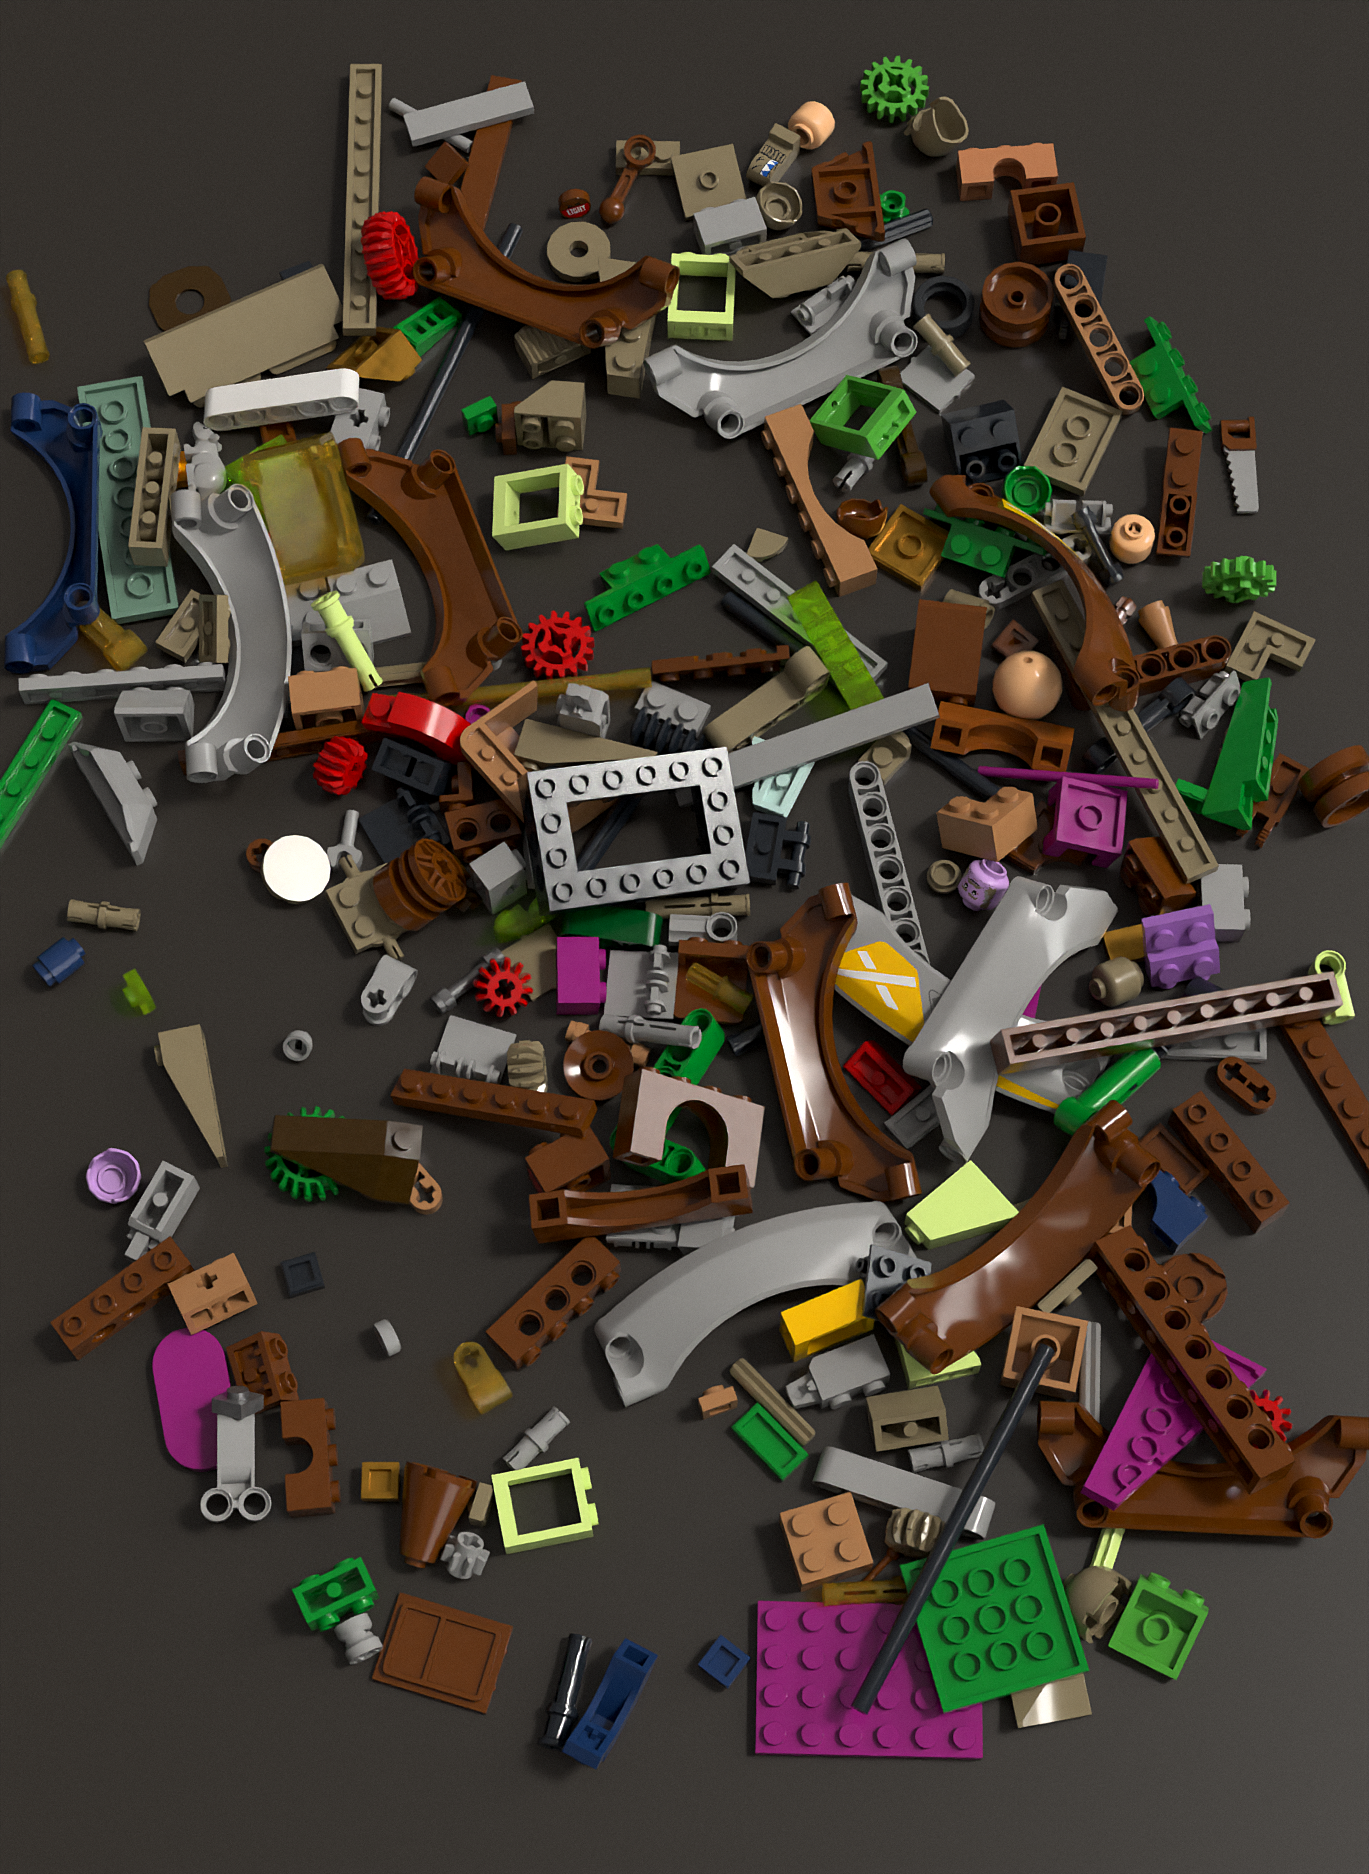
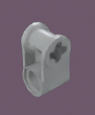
M384 955L381 958L372 978L361 995L363 1016L367 1022L375 1026L387 1024L393 1018L403 998L409 993L415 982L417 969L388 955Z

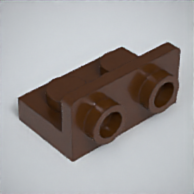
M260 1331L226 1347L236 1386H245L250 1392L264 1395V1409L256 1412L255 1415L279 1405L280 1402L299 1400L297 1393L298 1383L296 1377L291 1372L287 1358L288 1348L280 1334Z

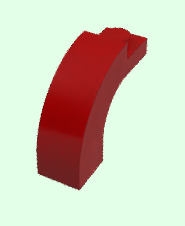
M398 692L397 697L372 693L361 722L366 729L401 735L418 741L434 751L439 758L457 765V762H468L460 749V736L463 730L470 726L471 723L463 717L437 703L415 695Z

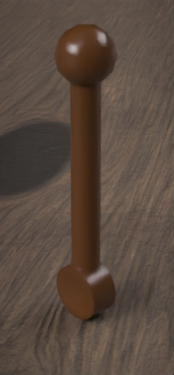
M888 1547L886 1556L853 1591L844 1593L843 1602L857 1603L858 1595L892 1560H897L901 1553L894 1552L893 1548Z

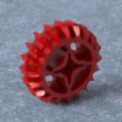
M383 211L375 213L374 216L364 220L361 229L363 236L360 240L363 246L361 252L364 255V264L368 270L367 275L370 276L372 286L376 287L377 293L385 300L405 299L407 296L414 295V292L418 291L419 287L412 273L413 265L419 259L414 236L411 235L410 227L406 225L405 219L398 212L390 211L385 213Z

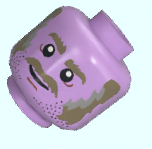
M987 859L975 860L970 863L958 884V891L963 898V903L974 911L994 909L1009 886L1006 869L999 862Z

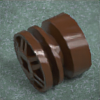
M426 838L417 841L409 849L402 852L400 857L393 859L378 870L373 878L375 895L385 913L397 925L411 931H418L438 917L440 912L446 911L463 899L467 891L466 878L454 856L443 845Z

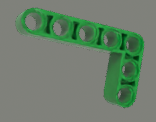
M702 1008L690 1012L681 1023V1025L698 1026L701 1029L702 1036L699 1046L696 1049L684 1046L667 1045L653 1067L660 1070L661 1075L685 1077L691 1080V1084L697 1085L725 1040V1033L711 1012ZM676 1107L670 1114L665 1135L682 1108ZM617 1126L615 1127L610 1136V1146L613 1149V1151L615 1145ZM667 1139L664 1141L662 1161L646 1167L622 1161L628 1168L665 1184L684 1180L706 1170L690 1149Z

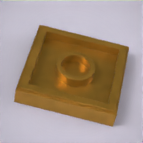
M900 504L868 549L876 566L921 591L944 559L941 554L949 531Z

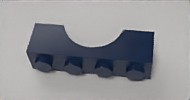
M1160 1170L1155 1179L1145 1188L1153 1207L1152 1220L1148 1230L1174 1255L1204 1226L1208 1216L1205 1214L1206 1210L1199 1200L1193 1196L1188 1197L1179 1189L1180 1185L1172 1174Z

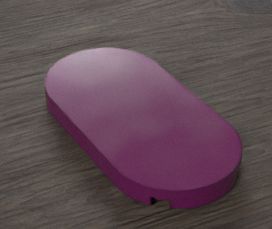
M188 1328L179 1329L170 1333L160 1342L152 1362L165 1443L171 1456L180 1465L195 1472H207L217 1469V1413L212 1412V1398L226 1392L227 1388L231 1387L227 1360L219 1341L209 1332L202 1330L191 1335Z

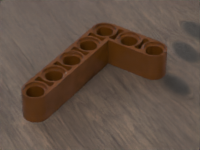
M1049 632L1048 642L1071 705L1078 710H1091ZM1212 635L1133 656L1137 672L1140 676L1138 697L1163 691L1172 681L1179 677H1182L1190 684L1209 679L1214 673L1219 674L1220 671L1225 670L1232 651L1230 643L1222 636ZM1215 653L1221 659H1212L1207 654ZM1175 662H1185L1189 667L1181 668ZM1143 670H1152L1157 675L1147 676L1143 673Z

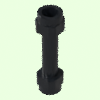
M1089 506L1073 513L1071 517L1076 530L1082 529L1102 571L1098 572L1102 582L1104 581L1107 587L1125 578L1119 562L1113 563L1093 523L1097 521L1094 512H1091Z

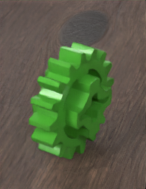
M896 56L894 62H890L887 57H883L882 65L873 62L871 71H864L863 80H861L860 92H862L861 102L867 103V111L869 113L876 110L877 119L879 120L884 115H887L891 123H893L895 116H899L902 122L906 121V114L909 113L914 116L918 113V108L924 109L929 93V86H927L928 76L921 75V66L912 68L911 59H908L904 64L900 63V56ZM877 83V84H878V91L875 92V91H874V86H875V84ZM914 86V88H915V93H914L913 96H912V95H911V88Z
M1248 556L1235 557V559L1231 560L1223 558L1220 563L1213 561L1211 562V567H1204L1202 588H1205L1206 594L1214 593V598L1225 597L1227 602L1239 603L1247 599L1254 601L1259 596L1267 597L1268 592L1273 593L1275 591L1277 572L1274 570L1273 565H1266L1264 560L1254 562V558Z

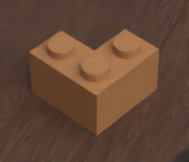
M1003 787L985 803L971 800L964 796H956L936 812L942 848L999 862L1038 829L1033 793L1021 791L1015 787Z

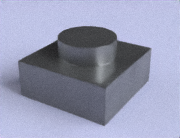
M245 1386L229 1387L226 1392L212 1398L213 1413L237 1419H243L264 1409V1395L250 1392Z

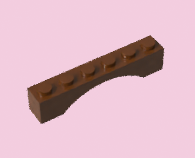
M745 1164L707 1169L678 1182L641 1190L600 1193L559 1190L529 1195L531 1227L538 1243L753 1213L750 1183Z

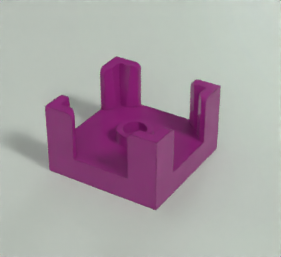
M1063 776L1048 791L1047 805L1052 806L1056 802L1053 829L1044 837L1042 854L1059 857L1069 848L1098 855L1092 860V865L1108 868L1122 855L1128 791Z

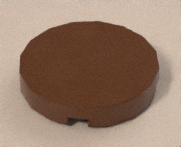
M1200 1253L1179 1254L1171 1257L1162 1265L1169 1281L1176 1291L1185 1297L1188 1308L1198 1322H1207L1221 1311L1228 1295L1227 1283L1222 1268L1213 1259Z

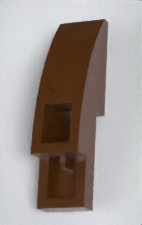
M1178 428L1169 429L1158 518L1156 554L1190 558L1203 431Z

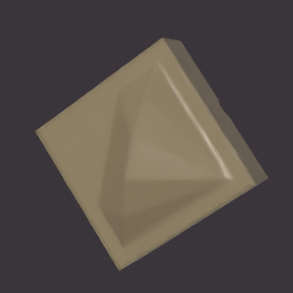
M480 1482L476 1494L467 1503L471 1525L481 1528L486 1526L495 1497L492 1485Z

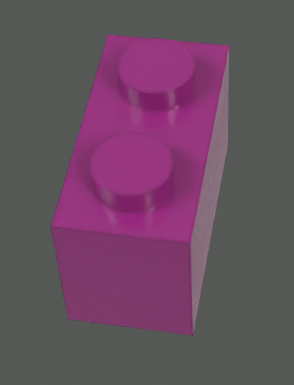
M557 937L555 948L556 1015H598L600 1003H606L607 996L606 982H600V970H605L606 950L599 949V937Z

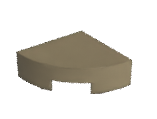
M756 528L747 554L758 563L763 562L765 559L782 553L788 544V537Z

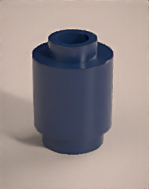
M62 937L37 956L38 961L32 967L50 987L56 982L60 984L83 966L85 962L81 957L86 953L74 938L67 941Z

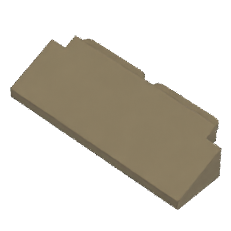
M319 264L157 334L143 342L166 393L171 396L184 391L190 403L193 402L196 407L202 408L205 405V393L210 388L260 381V373L267 369L277 375L333 351L336 347V339L339 338L334 324L343 321V306L324 265Z

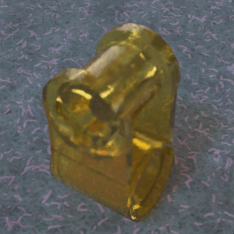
M465 1342L457 1347L454 1353L457 1373L481 1415L513 1397L501 1373L494 1367L480 1344ZM468 1354L472 1358L478 1357L476 1359L477 1366L471 1368L469 1364L464 1365V1357Z

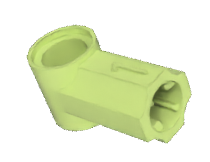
M1333 950L1323 951L1315 958L1309 968L1308 975L1322 973L1319 968L1321 964L1328 965L1333 969L1343 1005L1328 1017H1322L1323 1024H1339L1355 1017L1344 974L1346 962L1338 952Z

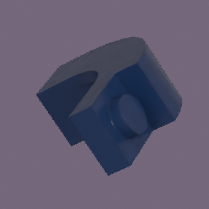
M626 1638L623 1640L613 1655L591 1704L568 1738L562 1752L573 1757L577 1762L588 1765L595 1770L601 1761H605L644 1689L658 1658L657 1654Z

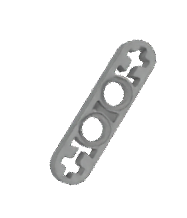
M1075 533L1062 539L1072 550L1074 545H1077L1078 548L1085 547L1083 555L1079 551L1075 553L1086 565L1091 562L1094 553L1084 533ZM1033 554L1009 566L1005 578L992 575L982 581L979 586L978 597L988 600L989 604L997 611L1026 597L1033 591L1068 575V573L1061 564L1055 571L1044 569L1041 562L1046 558ZM1020 572L1026 573L1032 581L1028 585L1020 586L1014 582L1013 576ZM988 589H991L993 592L1000 591L999 598L996 599L993 595L987 597Z

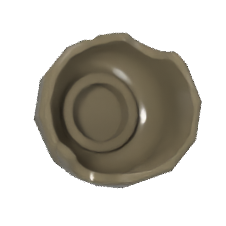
M770 181L759 190L756 196L764 223L769 229H787L793 226L802 215V200L797 190L787 183Z

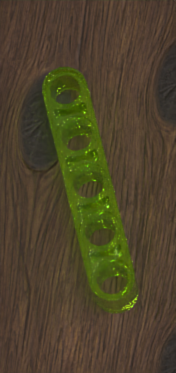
M815 580L787 596L791 607L826 668L830 671L831 677L850 710L884 699L817 581Z

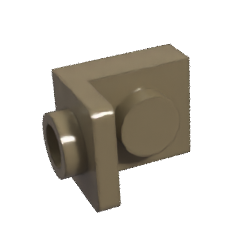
M900 731L877 739L858 762L869 761L875 764L880 771L884 786L910 758L912 745L907 735Z

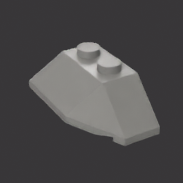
M78 742L68 744L75 762L137 866L142 864L157 822L153 807L158 804L150 789L146 787L142 790L137 780L142 777L134 762L131 760L126 763L118 751Z

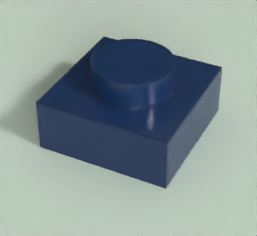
M720 1635L699 1662L698 1667L728 1690L748 1664L750 1657Z

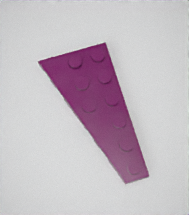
M1211 1340L1218 1351L1225 1354L1230 1368L1237 1378L1247 1385L1248 1389L1263 1377L1267 1370L1266 1368ZM1152 1353L1149 1355L1080 1492L1113 1511L1204 1430ZM1188 1354L1191 1358L1196 1359L1193 1355ZM1208 1383L1211 1387L1217 1389L1216 1386H1214L1213 1384Z

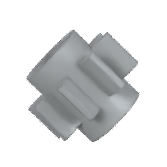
M461 1532L457 1538L452 1535L449 1536L442 1552L441 1560L448 1562L446 1568L451 1575L460 1579H468L473 1575V1572L481 1575L490 1551L483 1549L484 1542L478 1535L471 1532Z

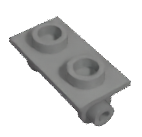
M850 275L839 277L832 284L793 309L791 314L812 335L826 324L843 305L856 284L855 280Z
M1052 499L1051 503L1045 502V512H1043L1044 526L1052 533L1058 535L1083 533L1082 529L1076 530L1071 517L1073 513L1077 512L1075 511L1076 500ZM1082 500V509L1089 506L1091 512L1093 511L1097 518V521L1093 523L1099 535L1111 534L1110 517L1112 518L1113 505L1106 504V501Z
M1234 670L1230 675L1225 671H1220L1219 674L1214 673L1199 691L1200 695L1207 699L1203 700L1195 696L1181 710L1180 723L1188 728L1191 725L1195 726L1199 739H1202L1210 729H1213L1225 711L1237 702L1241 687L1237 673Z

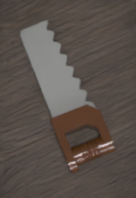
M1247 417L1246 420H1220V446L1224 455L1228 456L1226 463L1229 464L1228 472L1231 473L1229 479L1233 481L1231 488L1235 490L1233 497L1236 498L1235 506L1238 507L1236 513H1257L1259 503L1255 461L1257 448L1254 417ZM1228 433H1247L1248 438H1234Z

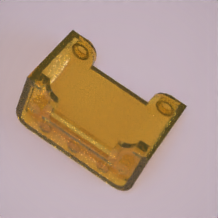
M332 432L310 436L242 456L243 462L240 463L241 473L245 482L250 481L253 487L257 486L284 586L354 571L364 562L363 542L349 488L344 477L338 446Z

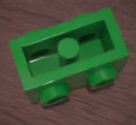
M361 1557L355 1560L354 1558L345 1559L334 1565V1570L321 1576L319 1574L309 1576L299 1582L298 1587L292 1589L304 1618L312 1631L319 1628L320 1632L326 1631L338 1625L340 1617L352 1611L354 1615H359L375 1606L373 1601L380 1597Z

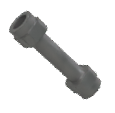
M496 947L491 951H487L481 956L482 962L448 989L444 986L438 989L430 997L432 1004L441 1014L450 1011L457 1005L456 999L474 986L473 980H482L484 978L478 969L484 967L490 972L492 968L489 960L492 958L501 967L505 956Z

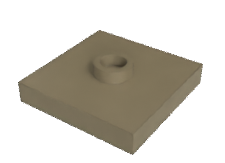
M733 144L671 157V166L685 221L692 220L693 213L700 212L704 208H715L730 204L737 199H746Z

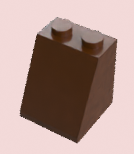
M919 599L908 690L928 683L936 705H940V702L943 701L974 708L987 607Z

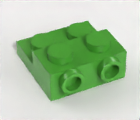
M1150 1572L1148 1577L1140 1574L1108 1646L1177 1680L1207 1617L1209 1607L1203 1605L1205 1598L1191 1590L1184 1589L1181 1594L1168 1588L1171 1582L1159 1574Z

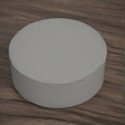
M383 1319L373 1324L376 1337L387 1357L400 1352L401 1345L390 1322Z

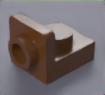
M469 761L457 762L458 775H451L453 794L439 796V806L442 815H445V812L475 805L473 771Z

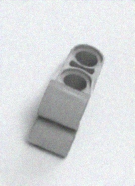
M255 1413L243 1419L217 1414V1488H212L205 1492L200 1503L202 1514L211 1522H224L235 1509H239L241 1516L251 1522L263 1520L270 1512L271 1498L264 1489L255 1487ZM252 1494L263 1497L266 1504L263 1512L257 1515L249 1514L244 1509L245 1499ZM214 1495H221L228 1501V1509L219 1516L210 1514L206 1507L207 1501Z

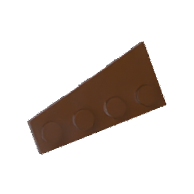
M789 645L777 646V653L767 654L766 650L755 648L747 649L740 652V656L734 657L733 653L720 652L706 655V659H699V656H686L651 660L652 678L659 677L660 682L665 683L680 681V675L693 674L694 680L713 678V672L727 671V677L747 675L748 669H760L761 674L781 672L780 667L785 666L786 662L790 659Z

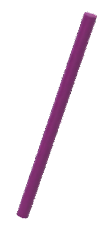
M988 766L978 767V773L985 777L1058 782L1064 776L1107 786L1158 789L1159 780L1154 778Z

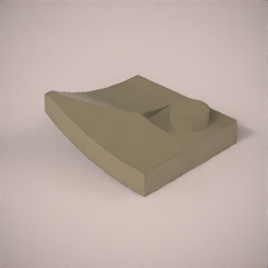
M1084 1674L1011 1694L1018 1728L1092 1715Z

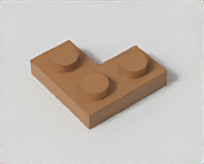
M566 456L565 464H568L577 475L581 476L584 485V492L580 495V508L583 514L582 524L623 529L627 493L596 490L599 460Z

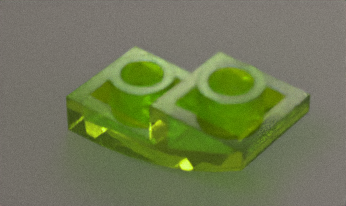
M537 898L530 904L529 912L517 904L511 910H504L496 918L495 926L493 927L495 940L499 943H505L521 938L522 935H528L543 927L559 914L540 916Z

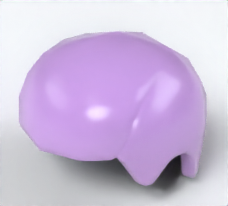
M109 1148L95 1156L91 1160L86 1172L89 1191L99 1201L117 1204L132 1197L138 1190L141 1180V1172L137 1160L129 1152L116 1148Z

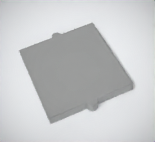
M928 345L917 357L911 358L910 364L900 374L903 386L940 414L954 399L960 398L961 391L975 378V375L965 369L955 377L938 355L934 356L930 352L932 348Z

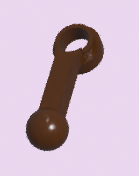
M634 135L625 143L623 153L624 159L627 162L626 167L611 197L604 199L599 207V214L607 223H616L622 219L625 212L623 203L636 177L643 171V168L650 166L655 159V144L645 135ZM636 147H642L648 152V157L644 160H636L630 152Z

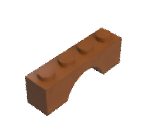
M943 701L940 702L938 709L940 718L936 719L930 748L962 755L977 749L1000 750L1020 757L1028 763L1031 769L1066 772L1075 728Z

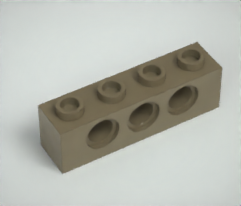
M142 427L128 544L134 565L168 567L172 532L170 496L176 492L181 453L176 429Z

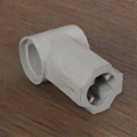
M717 912L711 916L670 914L669 946H679V940H687L690 937H701L713 943H722L725 940L737 941V922L732 915L726 912ZM718 928H726L730 931V934L726 937H717L713 932Z

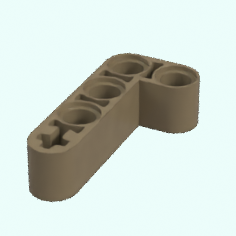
M806 646L796 652L786 662L783 672L714 719L704 728L702 734L705 735V738L713 748L727 747L728 753L743 749L752 742L754 736H761L821 693L827 686L830 671L810 646Z

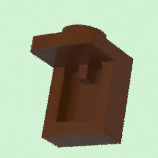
M522 401L502 404V423H496V443H503L504 455H517L514 409Z

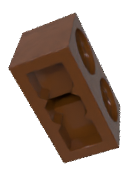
M503 799L444 813L453 852L460 862L471 863L502 842H505L511 851L523 846L517 816ZM499 824H505L510 827L503 833L493 830ZM467 832L476 835L470 841L460 839V836Z

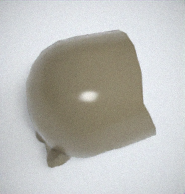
M939 97L929 104L931 108L921 110L907 122V127L904 131L906 136L911 134L914 145L918 150L931 157L949 154L967 138L969 132L967 120L954 101L948 97Z

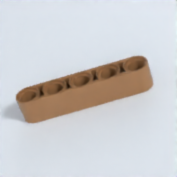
M1074 264L1061 266L1054 277V292L1113 407L1122 410V415H1132L1139 410L1144 400L1143 388L1083 271ZM1070 275L1077 280V286L1072 289H1066L1060 284L1059 280L1063 276ZM1080 304H1086L1091 308L1092 315L1087 318H1081L1077 316L1074 309ZM1101 333L1106 337L1107 344L1102 347H1096L1092 345L1089 337L1092 334ZM1109 362H1116L1121 366L1122 373L1118 376H1110L1106 373L1104 366ZM1124 391H1131L1136 395L1137 402L1133 405H1125L1121 402L1119 394Z

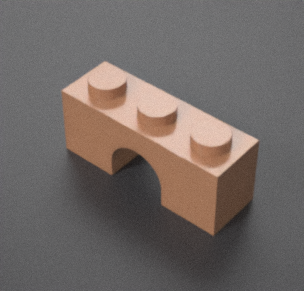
M1032 143L1030 145L1012 147L1002 145L997 148H968L958 151L956 175L960 201L992 199L994 180L1001 176L1016 178L1021 183L1022 189L1056 185L1058 172L1053 143Z

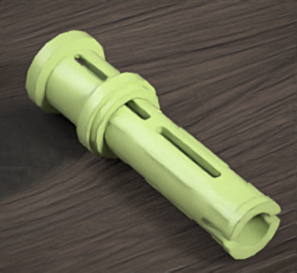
M338 591L329 592L315 600L311 607L314 611L319 612L327 627L325 629L327 635L331 638L335 637L350 666L357 669L359 682L364 692L370 691L375 688L373 684L376 683L379 686L383 680L352 628L354 620L352 616H347L339 602L340 595Z

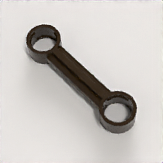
M897 365L877 369V383L903 389L902 378ZM909 421L895 439L900 454L902 476L907 487L924 484L928 481L924 455L918 449L912 424Z

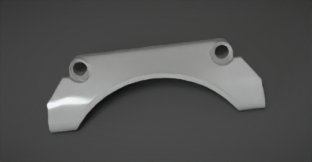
M903 238L871 253L852 292L833 317L803 342L773 356L749 361H720L693 354L677 345H673L643 359L644 369L655 393L694 418L704 414L707 424L724 438L731 439L763 424L765 416L799 404H806L835 390L846 375L861 378L903 357L909 356L914 352L918 343L915 332L904 324V319L910 317L915 283L913 266L917 264L915 252L909 241ZM901 333L899 341L894 344L896 336ZM729 414L727 422L721 425L723 417Z
M1015 877L915 1041L907 1049L903 1059L904 1072L929 1081L932 1087L935 1088L932 1098L944 1136L939 1150L951 1161L958 1164H966L989 1126L994 1093L999 1076L990 1040L1001 1029L1017 1026L1023 1012L1038 988L1063 961L1082 949L1099 944L1118 912L1117 906L1112 902L1106 891L1095 888L1060 885L1056 892H1054L1049 884L1024 877Z

